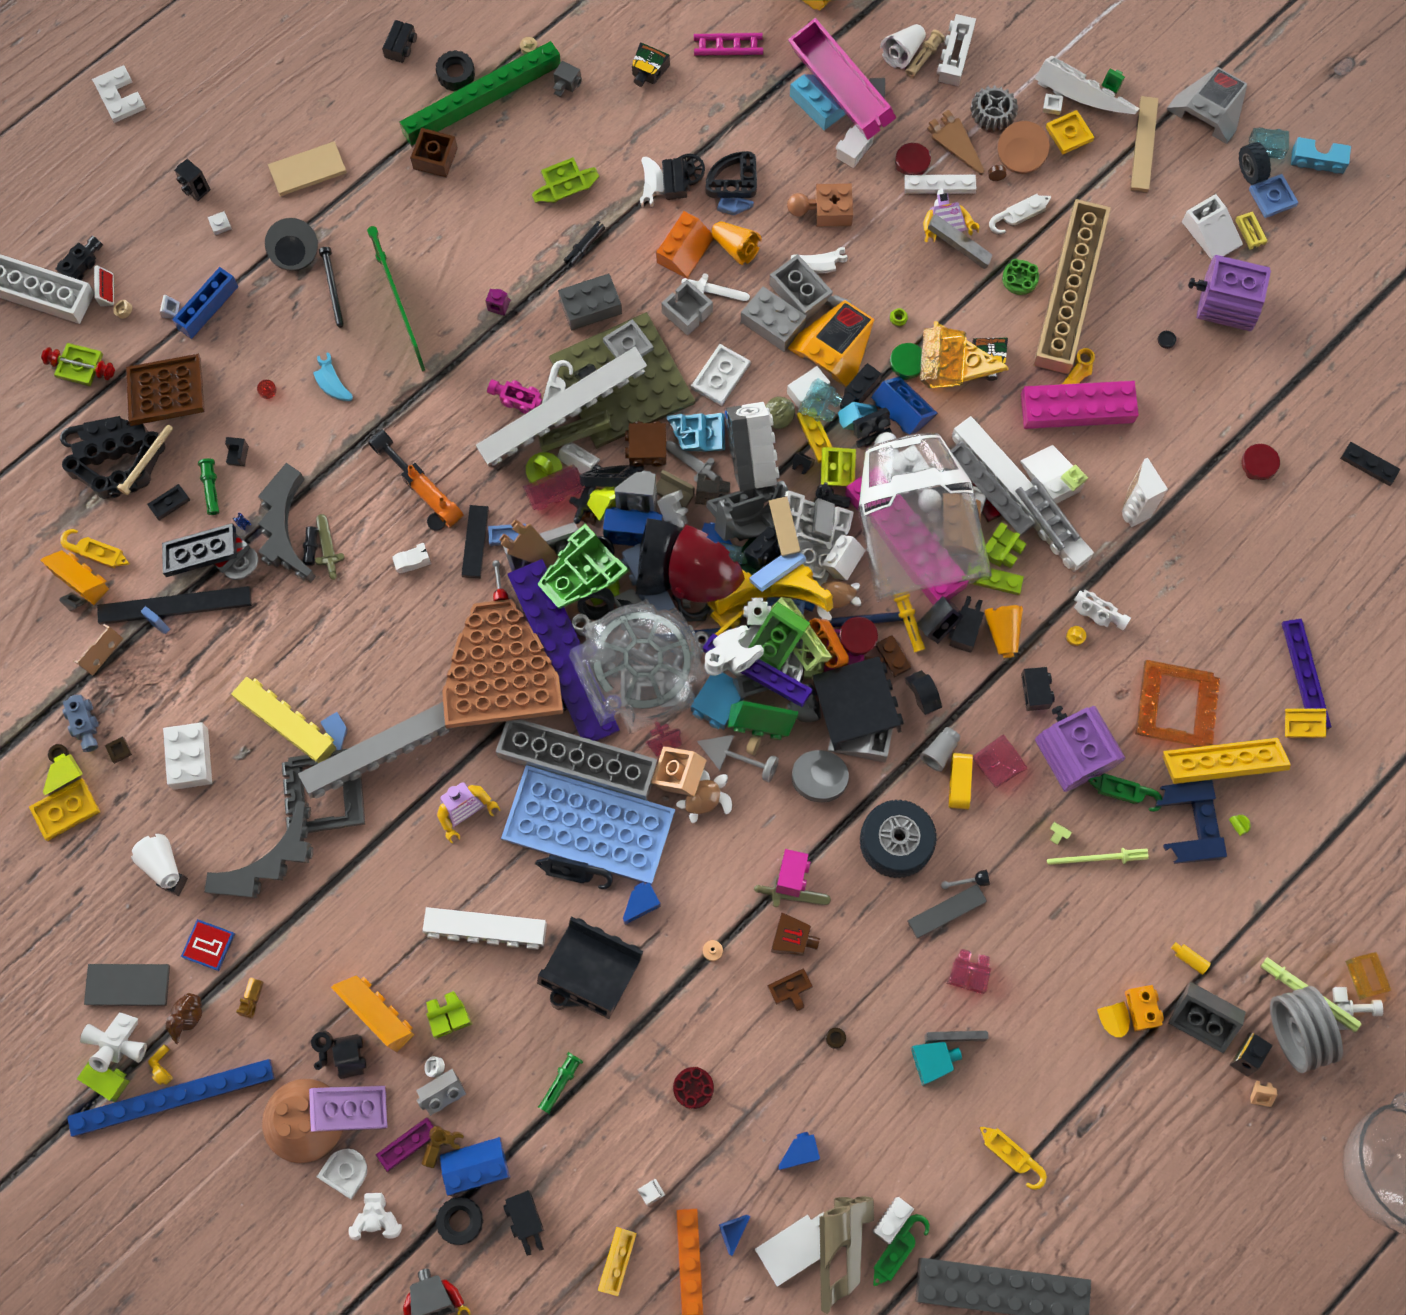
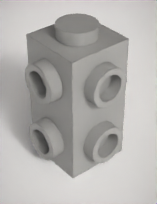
M453 1069L416 1090L419 1095L417 1102L422 1111L426 1109L430 1116L466 1095L463 1085Z

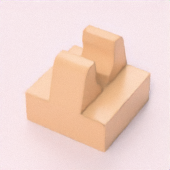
M1256 1081L1250 1096L1251 1104L1272 1107L1277 1097V1088H1273L1269 1082L1266 1086H1261L1260 1081Z

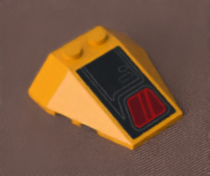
M844 300L798 333L788 349L802 359L807 357L831 373L835 381L847 387L859 372L874 324V318Z

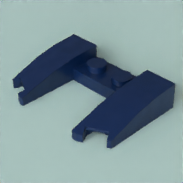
M1213 780L1161 786L1160 790H1165L1163 800L1156 801V807L1192 804L1198 840L1163 845L1165 851L1171 848L1178 857V859L1173 861L1174 864L1214 861L1226 858L1227 852L1224 837H1220L1213 803V800L1216 799Z

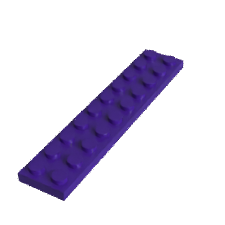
M540 559L507 575L533 632L537 634L546 655L551 660L555 672L559 675L561 696L579 736L599 741L619 732L620 729L565 608L559 609L538 586L539 581L547 571L543 559Z

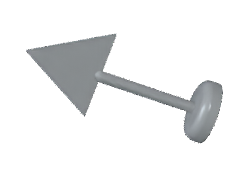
M734 735L697 741L719 770H721L725 757L728 755L763 768L762 778L770 783L776 772L779 757L770 756L766 764L728 751Z

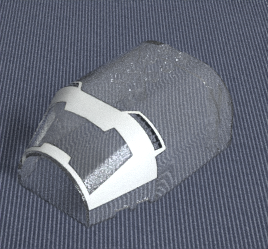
M938 433L916 434L888 440L867 448L864 453L858 515L877 603L895 599L897 596L936 586L968 580L970 583L989 580L992 577L973 484Z

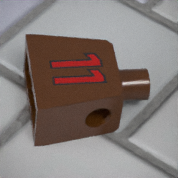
M781 912L771 952L803 956L805 947L818 949L820 938L809 935L810 925Z

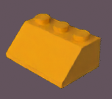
M61 550L40 560L56 577L93 606L109 590L105 585L107 581L99 574L93 575L91 573L93 570L85 563L79 564L77 562L79 559L71 552L66 554Z

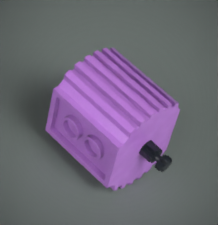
M1214 255L1208 267L1205 280L1199 279L1198 282H1195V278H1190L1188 283L1190 289L1196 286L1197 290L1202 291L1196 318L1252 331L1265 302L1271 273L1270 267Z
M1062 706L1053 708L1052 714L1058 715L1056 718L1057 723L1045 729L1035 739L1064 792L1088 782L1090 778L1098 777L1108 772L1125 759L1124 754L1096 706L1087 707L1069 717L1066 713H1061L1063 710Z

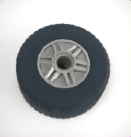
M906 800L886 801L876 806L866 817L860 833V849L868 865L881 875L883 874L890 878L909 877L922 870L931 859L937 841L936 828L930 815L923 808H920L919 805L917 806L915 803L913 804ZM894 837H899L902 841H897Z

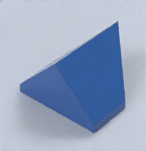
M749 1215L719 1224L728 1254L733 1256L750 1219Z

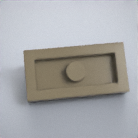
M662 470L660 472L661 478L656 484L657 495L663 497L681 490L683 498L679 502L681 507L687 508L695 495V487Z

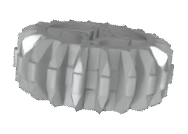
M995 85L993 88L989 86L986 89L981 88L972 99L970 108L972 118H975V123H980V128L986 126V131L989 128H992L993 132L996 128L1001 131L1003 127L1007 128L1009 124H1012L1017 116V99L1014 98L1013 93L1009 94L1008 89L1004 91L1002 86L1000 88H996ZM983 103L985 104L984 110L981 107ZM1004 107H1006V109H1007V112H1006V113H1004V111H1003V110H1004V109H1003Z

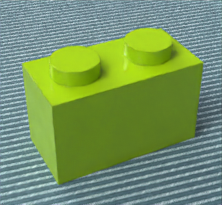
M89 1061L77 1077V1080L112 1102L118 1100L130 1080L125 1078L127 1074L118 1068L113 1070L108 1067L106 1072H98L90 1066Z

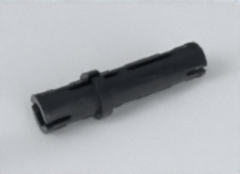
M596 221L594 226L578 244L573 246V250L564 258L566 264L570 262L568 266L573 267L576 261L586 254V250L605 230L603 224L599 226L600 221Z

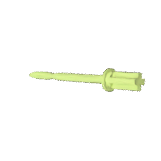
M1121 848V853L1047 859V863L1052 865L1122 859L1123 864H1126L1127 861L1149 859L1148 849L1125 850Z

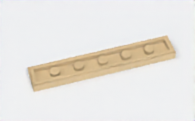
M1141 96L1130 190L1148 193L1158 98Z

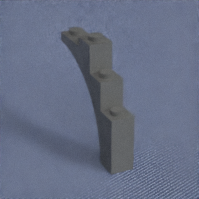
M285 463L258 496L261 501L260 505L268 511L258 524L262 529L261 533L269 538L258 552L262 556L261 560L268 566L272 564L278 568L281 564L287 570H294L296 572L295 575L301 580L307 579L309 582H312L316 576L295 554L288 532L290 506L304 478L301 472Z
M297 801L292 821L286 833L277 845L261 859L246 867L229 872H207L204 892L257 898V894L261 891L259 878L283 881V876L287 874L285 861L309 863L314 852L313 847H311L312 844L304 842V838L308 836L307 819L311 816L309 803Z

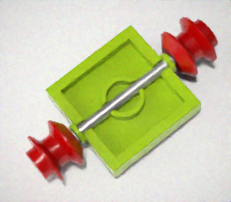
M67 343L62 356L58 349L52 351L51 347L43 350L41 355L44 365H48L51 362L52 367L57 366L54 373L56 378L91 387L95 374L99 379L104 376L105 380H109L115 374L113 364L109 362L105 365V362L101 360L103 353L98 350Z

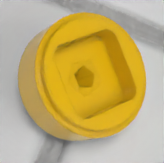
M1080 626L1071 627L1066 634V640L1073 646L1083 644L1086 639V632Z

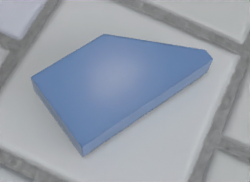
M720 198L717 211L736 215L752 208L754 202L743 198Z
M338 712L322 720L321 724L327 734L334 739L333 744L336 749L342 750L348 729Z

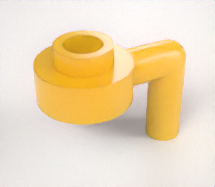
M165 1044L148 1060L149 1066L153 1069L152 1073L154 1075L152 1078L159 1085H167L173 1079L170 1073L158 1063L170 1050Z

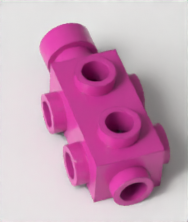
M492 379L487 388V393L494 396L496 394L499 395L500 401L505 407H514L524 414L541 405L543 401L538 389L531 386L527 389L515 380H512V382L506 381L504 386L499 381Z

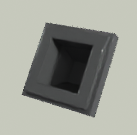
M72 592L59 599L69 611L87 603L86 599Z

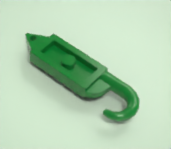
M1105 773L1088 780L1098 790V794L1132 804H1138L1143 801L1145 795L1154 797L1156 801L1163 800L1161 794L1155 789ZM1162 806L1150 807L1148 810L1155 812L1161 809Z
M915 1214L906 1220L891 1244L887 1246L874 1265L873 1286L891 1281L915 1247V1238L909 1232L915 1222H922L925 1226L924 1235H928L930 1225L926 1217Z

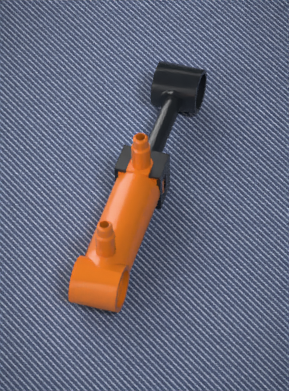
M383 429L367 440L370 447L378 455L385 452L404 471L401 474L403 481L411 490L414 489L438 514L443 522L444 520L446 521L445 525L451 528L464 516L460 508L454 502H451L428 479L424 471L416 463L408 466L390 447L393 441Z

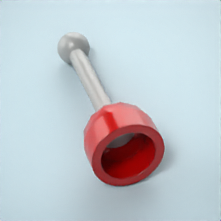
M495 560L492 565L495 567L498 590L493 593V601L508 600L507 591L501 589L500 562Z

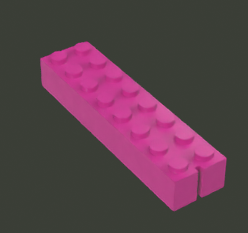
M816 18L788 39L797 56L867 140L881 131V126L884 128L896 119L891 106Z

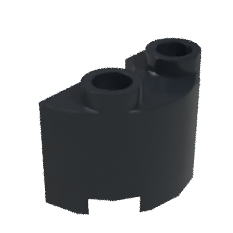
M354 1034L333 1039L335 1046L332 1047L335 1067H338V1077L343 1079L364 1074L366 1059L365 1056L360 1055V1048H363L362 1036Z

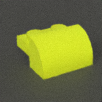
M822 447L821 485L827 482L828 486H848L855 481L856 449Z

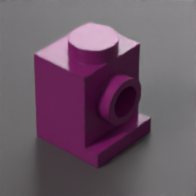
M491 288L485 300L488 311L505 316L511 301L505 291Z

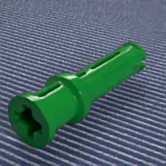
M205 458L198 461V466L201 469L200 480L204 485L207 514L213 516L220 513L215 487L217 475L214 473L213 466L215 465V460Z
M570 1052L567 1053L568 1057L562 1067L557 1069L559 1074L538 1108L548 1114L567 1082L575 1077L573 1074L579 1064L584 1062Z

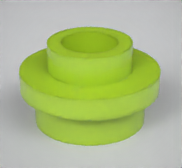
M901 308L893 310L890 314V322L895 326H903L908 320L907 313Z

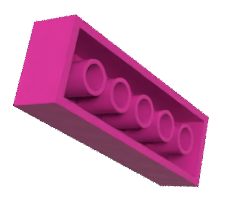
M1135 381L1024 386L1021 392L1024 429L1134 423L1139 416Z

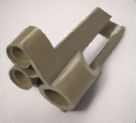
M862 1196L855 1199L849 1197L835 1198L834 1208L826 1211L823 1216L819 1217L821 1311L826 1314L830 1312V1308L835 1302L844 1296H848L860 1284L862 1224L874 1221V1199L872 1197ZM841 1247H846L847 1275L840 1278L830 1287L829 1265Z

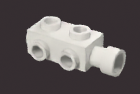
M1084 590V592L1079 591L1074 599L1077 602L1074 608L1078 613L1094 619V622L1098 625L1108 627L1110 622H1112L1123 631L1131 617L1125 614L1118 613V608L1114 607L1112 603L1097 597L1093 592H1088L1087 590Z

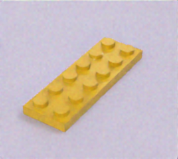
M1278 738L1163 751L1162 756L1173 784L1290 770L1291 766Z

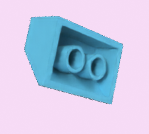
M803 74L791 83L790 97L823 130H826L846 115L814 75Z

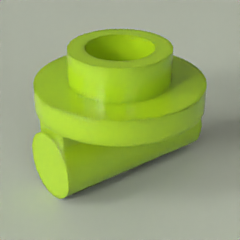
M1245 815L1232 816L1229 819L1239 836L1250 831L1251 824Z

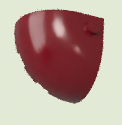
M685 525L675 542L670 559L669 580L673 596L699 603L714 602L735 592L745 580V576L737 561L734 562L728 554L730 552L720 542L716 544L707 538L708 534Z

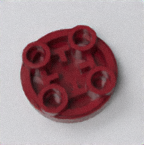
M919 143L902 145L895 157L896 170L905 175H922L928 170L931 162L929 150Z
M1254 444L1244 452L1241 464L1249 479L1267 480L1278 471L1280 457L1271 446Z
M853 617L842 625L839 639L844 649L853 656L864 655L875 647L878 640V631L874 623L869 619Z
M699 1067L686 1068L674 1080V1096L685 1108H702L709 1103L713 1096V1080L705 1070Z

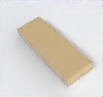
M787 496L769 500L782 557L800 553Z

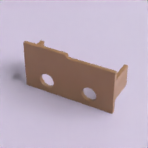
M105 624L103 626L107 629L97 641L90 645L78 661L74 660L77 665L92 676L124 639L110 626ZM113 641V647L109 648L108 644ZM99 659L98 665L94 666L93 662Z

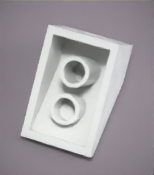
M1053 445L1020 461L1030 479L1033 480L1037 477L1056 504L1081 492L1085 484L1083 483L1073 492L1060 479L1073 465Z

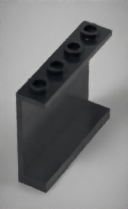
M879 656L812 675L834 751L841 749L840 743L892 728H897L898 733L902 732L903 718L901 713L897 714L898 702L896 696L892 697L890 691L893 690L890 679H886L887 667L885 662L881 663Z
M571 916L569 926L545 969H541L538 974L537 984L610 1019L642 959L643 951L636 945H629L623 942L621 938L605 933L599 927L588 925L583 919H576Z

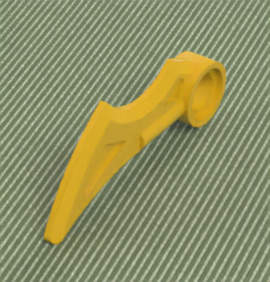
M1083 348L1078 351L1075 357L1076 365L1062 384H1079L1085 377L1092 375L1095 354L1091 349ZM1086 354L1089 356L1090 361L1083 362L1080 356Z

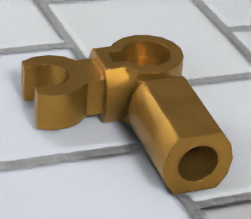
M253 978L249 979L244 995L245 999H240L241 1003L236 1011L239 1016L251 1019L254 1017L256 1012L255 1001L258 1002L263 981Z
M440 1126L433 1127L429 1132L431 1142L427 1144L421 1164L426 1167L435 1168L441 1150L440 1145H447L448 1143L452 1148L460 1149L461 1146L454 1143V1140L456 1138L463 1139L464 1135L461 1132L450 1133V1131L444 1130Z

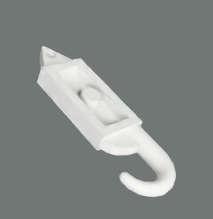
M1035 194L993 216L989 222L991 231L996 234H1004L1006 230H998L995 227V224L1003 219L1009 225L1016 226L1044 212L1051 200V196Z
M560 360L552 366L542 404L566 389V383L557 375L561 366L568 367L569 374H573V367L569 362Z

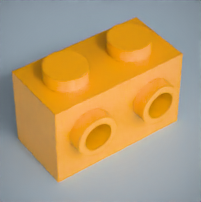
M1153 985L1125 991L1134 1032L1162 1026L1164 1017L1162 1010L1158 1009L1157 1002L1159 997L1157 990L1153 989Z

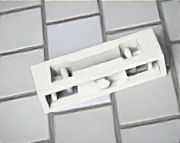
M956 14L954 21H950L948 31H951V34L946 36L944 45L947 46V49H943L940 59L943 60V64L939 63L937 74L940 75L938 82L959 86L976 18ZM957 34V40L963 41L958 63L955 60H951Z

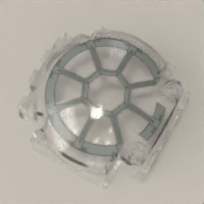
M646 599L637 604L619 607L601 619L583 626L582 630L587 641L572 648L569 657L600 726L622 717L629 734H632L690 709L692 705H695L694 700L696 698L692 691V686L706 681L708 673L705 670V664H702L700 661L703 649L701 644L695 641V631L692 625H688L681 611L678 612L677 608L669 611L666 609L657 611L652 603L649 604Z

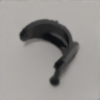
M672 596L678 604L679 614L683 622L706 621L707 615L711 610L707 602L705 607L699 612L689 613L682 608L680 598Z

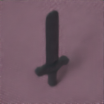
M595 465L592 468V470L602 467L600 465ZM585 486L580 499L570 498L569 503L577 508L573 519L575 524L581 522L584 512L593 513L587 502L590 499V494L596 487Z

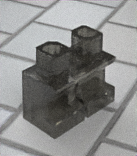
M698 473L695 504L707 505V501L729 494L730 482L720 481L721 476L716 477L715 480H706V474Z

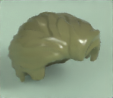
M777 396L769 400L765 405L766 408H769L770 414L773 417V425L771 427L782 429L792 422L795 415V406L790 399Z

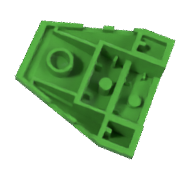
M584 524L567 540L569 543L563 551L559 552L558 559L553 566L550 565L538 586L561 609L615 583L629 570L618 558H615L601 543L596 534Z

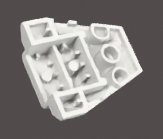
M788 490L785 497L787 496L800 553L806 557L803 565L808 566L812 570L813 578L822 579L826 572L822 564L840 535L848 534L854 512L841 507H834L832 537L827 539L812 533L815 503L805 500L804 495Z

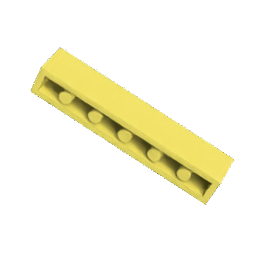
M246 677L231 693L236 701L315 762L320 763L328 759L336 750L335 745L332 743L334 739L327 733L322 735L318 732L320 729L314 723L310 722L308 724L305 722L306 718L298 711L292 712L290 710L291 706L284 700L279 702L276 699L277 696L269 689L267 691L262 689L263 685L255 678L252 681Z

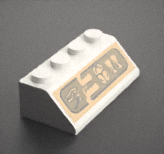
M1148 458L1144 459L1131 482L1122 509L1123 519L1131 527L1151 518L1168 490Z

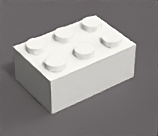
M202 722L163 728L167 785L176 790L212 784L208 728Z

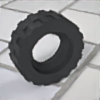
M457 50L448 51L438 58V62H436L437 78L445 89L451 91L459 90L474 81V64L467 53L465 54L463 51ZM459 64L464 68L461 76L450 77L447 74V69L451 65Z
M464 1197L451 1198L443 1203L444 1205L439 1208V1212L436 1215V1227L442 1239L450 1244L465 1245L477 1238L482 1230L484 1221L483 1213L478 1204ZM458 1210L465 1211L470 1217L468 1228L462 1232L454 1231L449 1223L450 1216Z

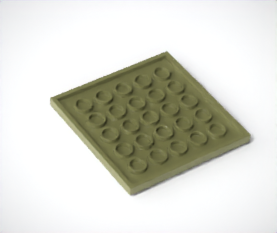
M647 312L632 318L654 348V350L642 357L647 365L644 369L645 372L635 379L633 376L628 379L629 382L621 388L614 387L613 392L605 398L602 396L596 398L598 400L597 403L589 408L585 405L578 414L580 419L605 410L610 414L612 427L589 435L596 449L624 437L625 430H629V423H652L695 404L693 395ZM632 319L549 356L552 365L560 360H565L572 365V375L569 374V369L566 366H561L558 371V377L564 380L566 389L579 381L575 377L574 372L587 364H593L596 370L615 359L604 344L603 337Z

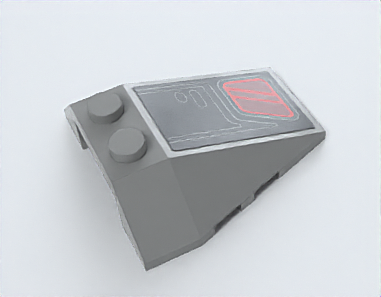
M1216 67L1177 94L1167 107V110L1180 118L1184 116L1186 111L1215 127L1212 136L1227 144L1237 130L1247 83Z

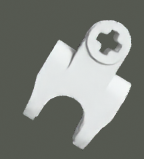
M746 625L730 629L714 639L713 645L715 648L709 650L705 655V670L708 674L716 676L729 668L736 674L749 668L763 655L764 649L761 645L744 648L739 644L749 635V629Z

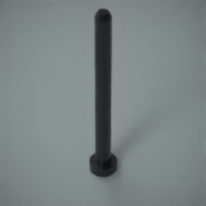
M322 247L319 249V255L323 257L336 325L341 328L344 323L330 259L332 250L330 247Z

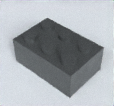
M609 273L558 290L559 300L571 331L622 314L621 301Z

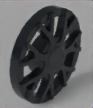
M695 154L679 156L678 158L681 157L685 159V163H688L689 174H686V180H689L690 185L698 183L705 174L703 160ZM686 158H692V162H686ZM699 161L701 164L695 167L694 164ZM696 170L702 171L701 174H696ZM692 176L696 178L693 181L690 180V177Z

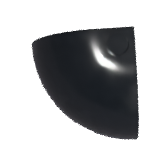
M647 518L640 545L635 594L657 595L671 589L669 580L670 559L675 542L683 530L682 528L666 521Z

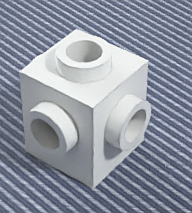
M752 598V601H748L747 606H744V617H747V625H762L769 615L771 606H767V602H763V598ZM755 608L760 609V615L754 613Z

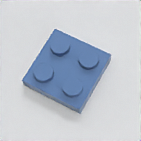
M1283 174L1251 185L1249 188L1264 218L1296 207L1299 203Z

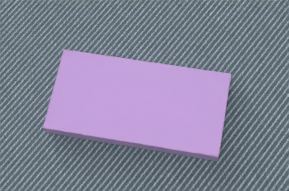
M385 1086L309 1089L311 1132L387 1128Z

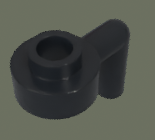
M319 1031L311 1039L312 1048L319 1052V1061L314 1064L316 1070H320L327 1065V1050L333 1045V1037L327 1031ZM321 1037L326 1039V1044L320 1042Z

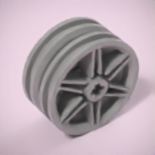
M1307 986L1271 999L1270 1014L1275 1034L1286 1058L1298 1072L1305 1073L1309 1070L1318 1069L1320 1065L1327 1066L1342 1059V1039L1336 1019L1327 1001L1315 987Z

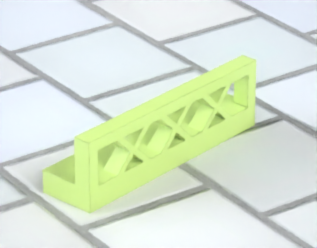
M781 597L777 601L805 619L791 598ZM777 602L771 606V610L777 604ZM809 625L801 637L803 640L802 649L797 648V646L793 649L794 654L806 671H811L819 662H828L832 658ZM807 652H811L815 657L810 664L806 661Z

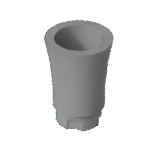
M946 727L928 748L920 754L921 760L930 768L942 771L948 758L957 747L960 735L953 729Z

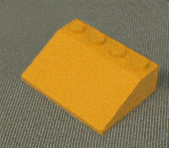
M356 975L334 984L331 988L393 1051L398 1052L414 1036L411 1032L413 1027L406 1020L402 1022L397 1017L399 1012L392 1005L388 1008L383 1003L386 999L378 991L374 993L370 989L372 984L365 977L360 979Z

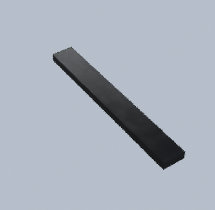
M245 586L97 605L98 623L101 625L146 619L141 613L145 606L159 617L252 606L251 588Z

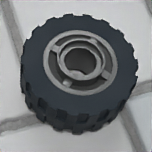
M1260 142L1243 146L1238 157L1243 177L1250 184L1268 180L1271 172V163L1265 147Z

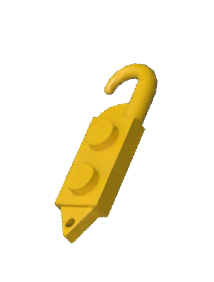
M69 529L61 536L60 540L63 548L82 557L114 569L117 566L130 564L124 557L122 550L89 537L81 539L77 545L69 543L67 541L68 535L78 533L75 529Z
M979 1127L985 1142L984 1145L1017 1173H1025L1031 1168L1039 1175V1182L1035 1185L1027 1183L1026 1186L1028 1188L1038 1190L1045 1185L1047 1180L1045 1170L1029 1154L998 1128Z

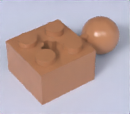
M852 183L816 184L815 199H808L802 193H795L788 199L787 208L794 216H803L808 210H816V227L852 226Z

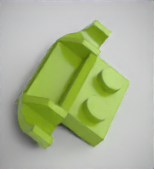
M572 157L542 169L541 174L546 185L535 190L532 193V197L535 203L538 201L556 202L582 190L589 189L600 176L594 167L579 171L575 159Z

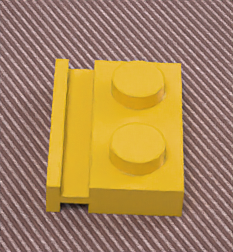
M1285 709V737L1326 738V709Z

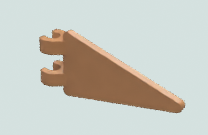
M947 110L942 114L943 117L941 118V121L945 124L944 127L940 128L936 119L929 122L930 126L927 129L932 134L934 141L980 175L984 174V168L959 118L954 119L951 111Z
M517 519L511 524L512 529L519 534L517 538L513 541L509 536L503 534L499 539L501 545L507 548L509 555L532 563L543 559L546 568H549L550 565L553 566L558 559L557 553L531 524L524 526Z

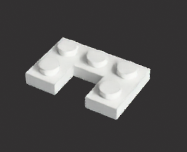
M124 65L92 79L114 123L146 109L138 92L121 99L117 89L132 83Z

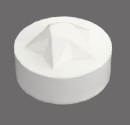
M435 1056L430 1057L425 1063L426 1075L438 1078L443 1074L445 1068L443 1059Z

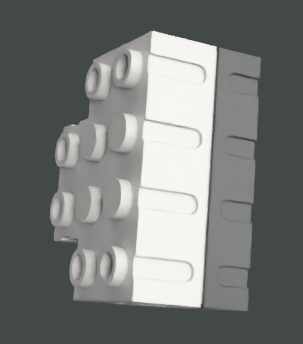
M764 402L742 405V407L740 405L726 408L730 454L733 459L734 474L739 490L744 491L777 485L776 478H779V470L775 463L777 461V452L773 445L775 443V435L771 428L773 417L770 414L769 408L765 407Z

